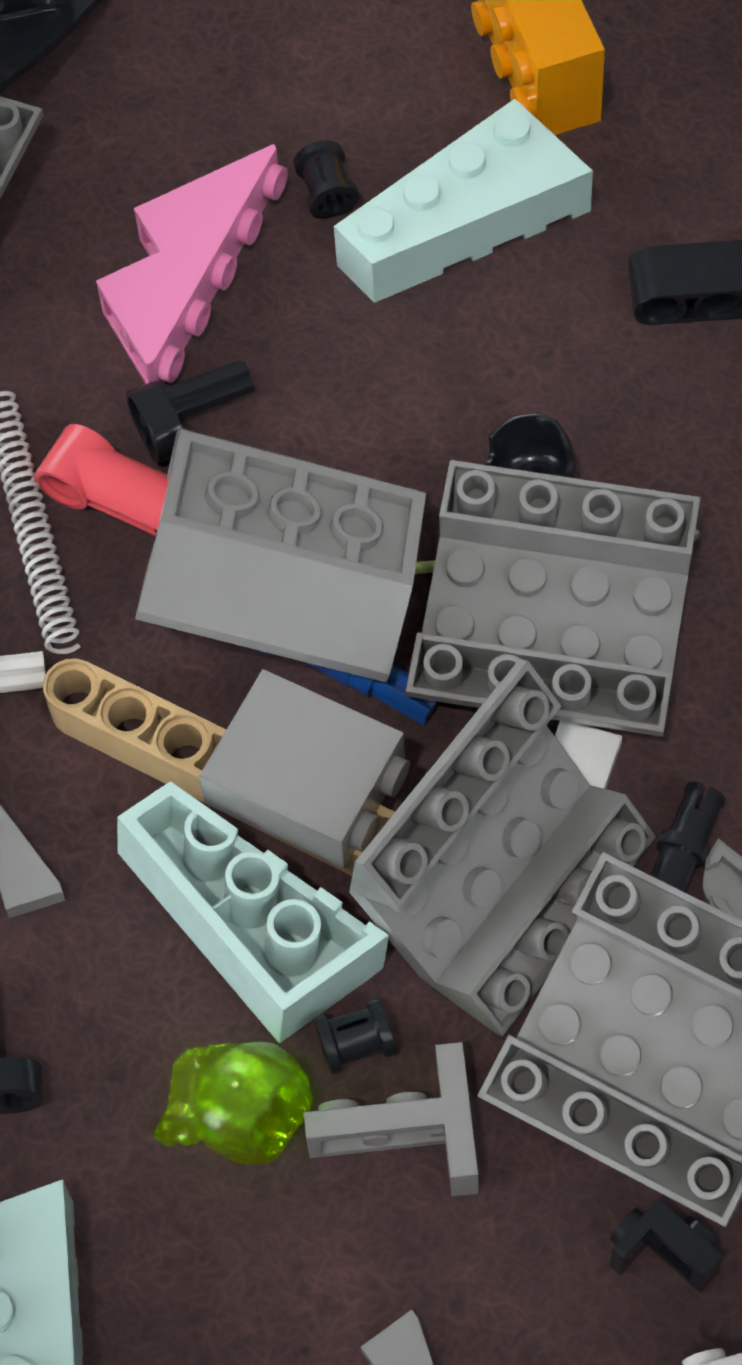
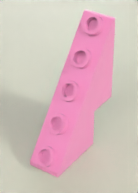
M274 144L134 208L139 239L149 256L96 280L103 314L145 384L157 380L163 387L165 382L173 383L177 379L184 363V349L192 335L200 336L205 330L211 314L210 303L218 289L226 290L230 286L237 268L236 257L244 244L252 245L256 240L262 225V212L270 199L276 201L281 196L287 182L288 169L278 165L277 150Z

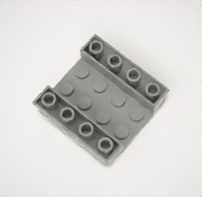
M178 427L166 478L168 483L157 533L146 568L135 619L386 683L392 668L413 588L426 493L417 489Z
M450 460L439 514L440 539L422 633L417 632L406 696L480 708L517 661L523 659L530 662L561 705V708L553 716V720L663 737L701 497Z
M523 659L517 661L354 863L349 891L378 928L389 935L388 940L421 979L473 1018L501 1036H504L546 981L577 921L576 917L572 914V910L602 852L633 867L656 838L626 794L592 786L547 727L549 721L561 708L560 703L530 662Z
M602 852L572 910V914L576 917L577 921L516 1038L508 1035L477 1096L727 1227L742 1201V921Z

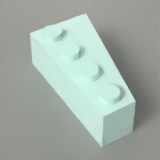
M513 99L334 226L337 266L375 303L443 274V268L469 257L474 261L493 253V247L523 235L526 239L545 231L547 224L570 215L574 219L590 212L593 170L521 103Z
M171 781L117 817L118 854L279 1044L314 1019L313 1017L325 1012L383 969L389 938L387 933L370 921L367 925L363 924L343 910V902L320 887L317 891L287 870L288 864L268 849L265 853L261 852L238 836V829Z
M63 1179L0 1202V1365H83L82 1329L80 1327L78 1301V1266L74 1238V1203Z

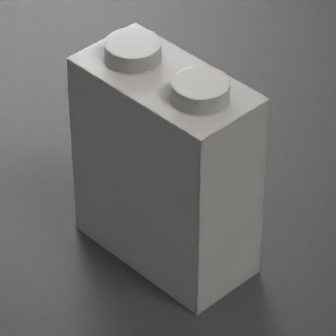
M262 669L199 775L205 804L345 869L355 849L363 852L372 841L380 820L376 812L386 794L391 797H395L398 794L409 772L410 761L405 759L403 732Z

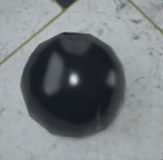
M538 412L514 415L495 427L489 434V457L484 465L569 478L576 477L577 458L569 437L556 419Z

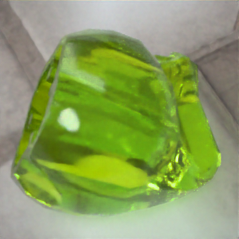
M249 1041L188 1049L176 1059L173 1065L168 1105L152 1136L163 1146L170 1148L176 1143L189 1146L203 1140L213 1153L233 1163L254 1166L268 1164L280 1156L292 1135L304 1122V1112H310L313 1095L309 1079L289 1052L272 1043Z

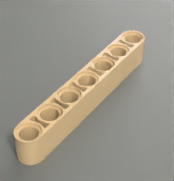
M76 658L65 659L54 664L49 669L43 681V692L52 720L59 730L165 784L171 781L192 797L204 802L199 775L226 729L87 661ZM83 692L89 694L85 700L77 704L63 703L64 699L73 693ZM128 719L144 721L139 728L132 731L116 729L122 722ZM182 746H194L200 749L189 758L179 759L171 756L176 749ZM380 805L376 812L380 820L373 839L395 813ZM266 833L351 876L353 874L354 863L357 860V858L362 854L361 851L355 849L345 869H343L299 847H296L284 840H281L269 833Z

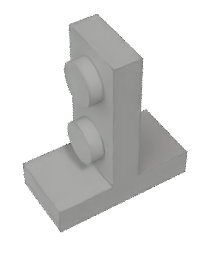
M463 1042L435 1045L439 1098L427 1099L424 1093L403 1092L388 1097L384 1104L359 1106V1103L355 1100L338 1099L320 1104L318 1111L304 1112L309 1157L317 1158L445 1144L451 1196L478 1194V1167Z

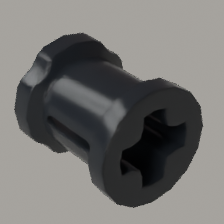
M321 140L307 145L296 154L293 160L296 174L306 182L310 193L307 199L310 213L316 218L328 219L346 214L353 209L360 199L357 186L352 181H349L343 167L345 162L343 148L339 143L331 140ZM318 159L322 161L323 167L318 168L316 164ZM335 192L336 200H331L329 194Z
M378 997L368 1000L366 1008L332 1019H328L324 1014L313 1017L331 1075L342 1072L343 1064L380 1052L385 1057L396 1055L389 1023Z

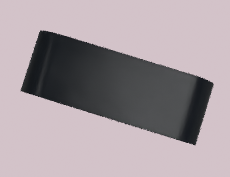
M742 240L653 246L639 250L630 257L628 271L633 313L635 319L645 325L742 319Z

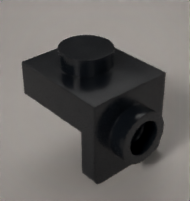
M660 1199L645 1214L638 1208L632 1210L616 1227L609 1239L615 1244L611 1252L610 1267L619 1275L648 1246L699 1293L719 1273L723 1255L716 1250L719 1247L718 1240L705 1225L691 1216L682 1220Z

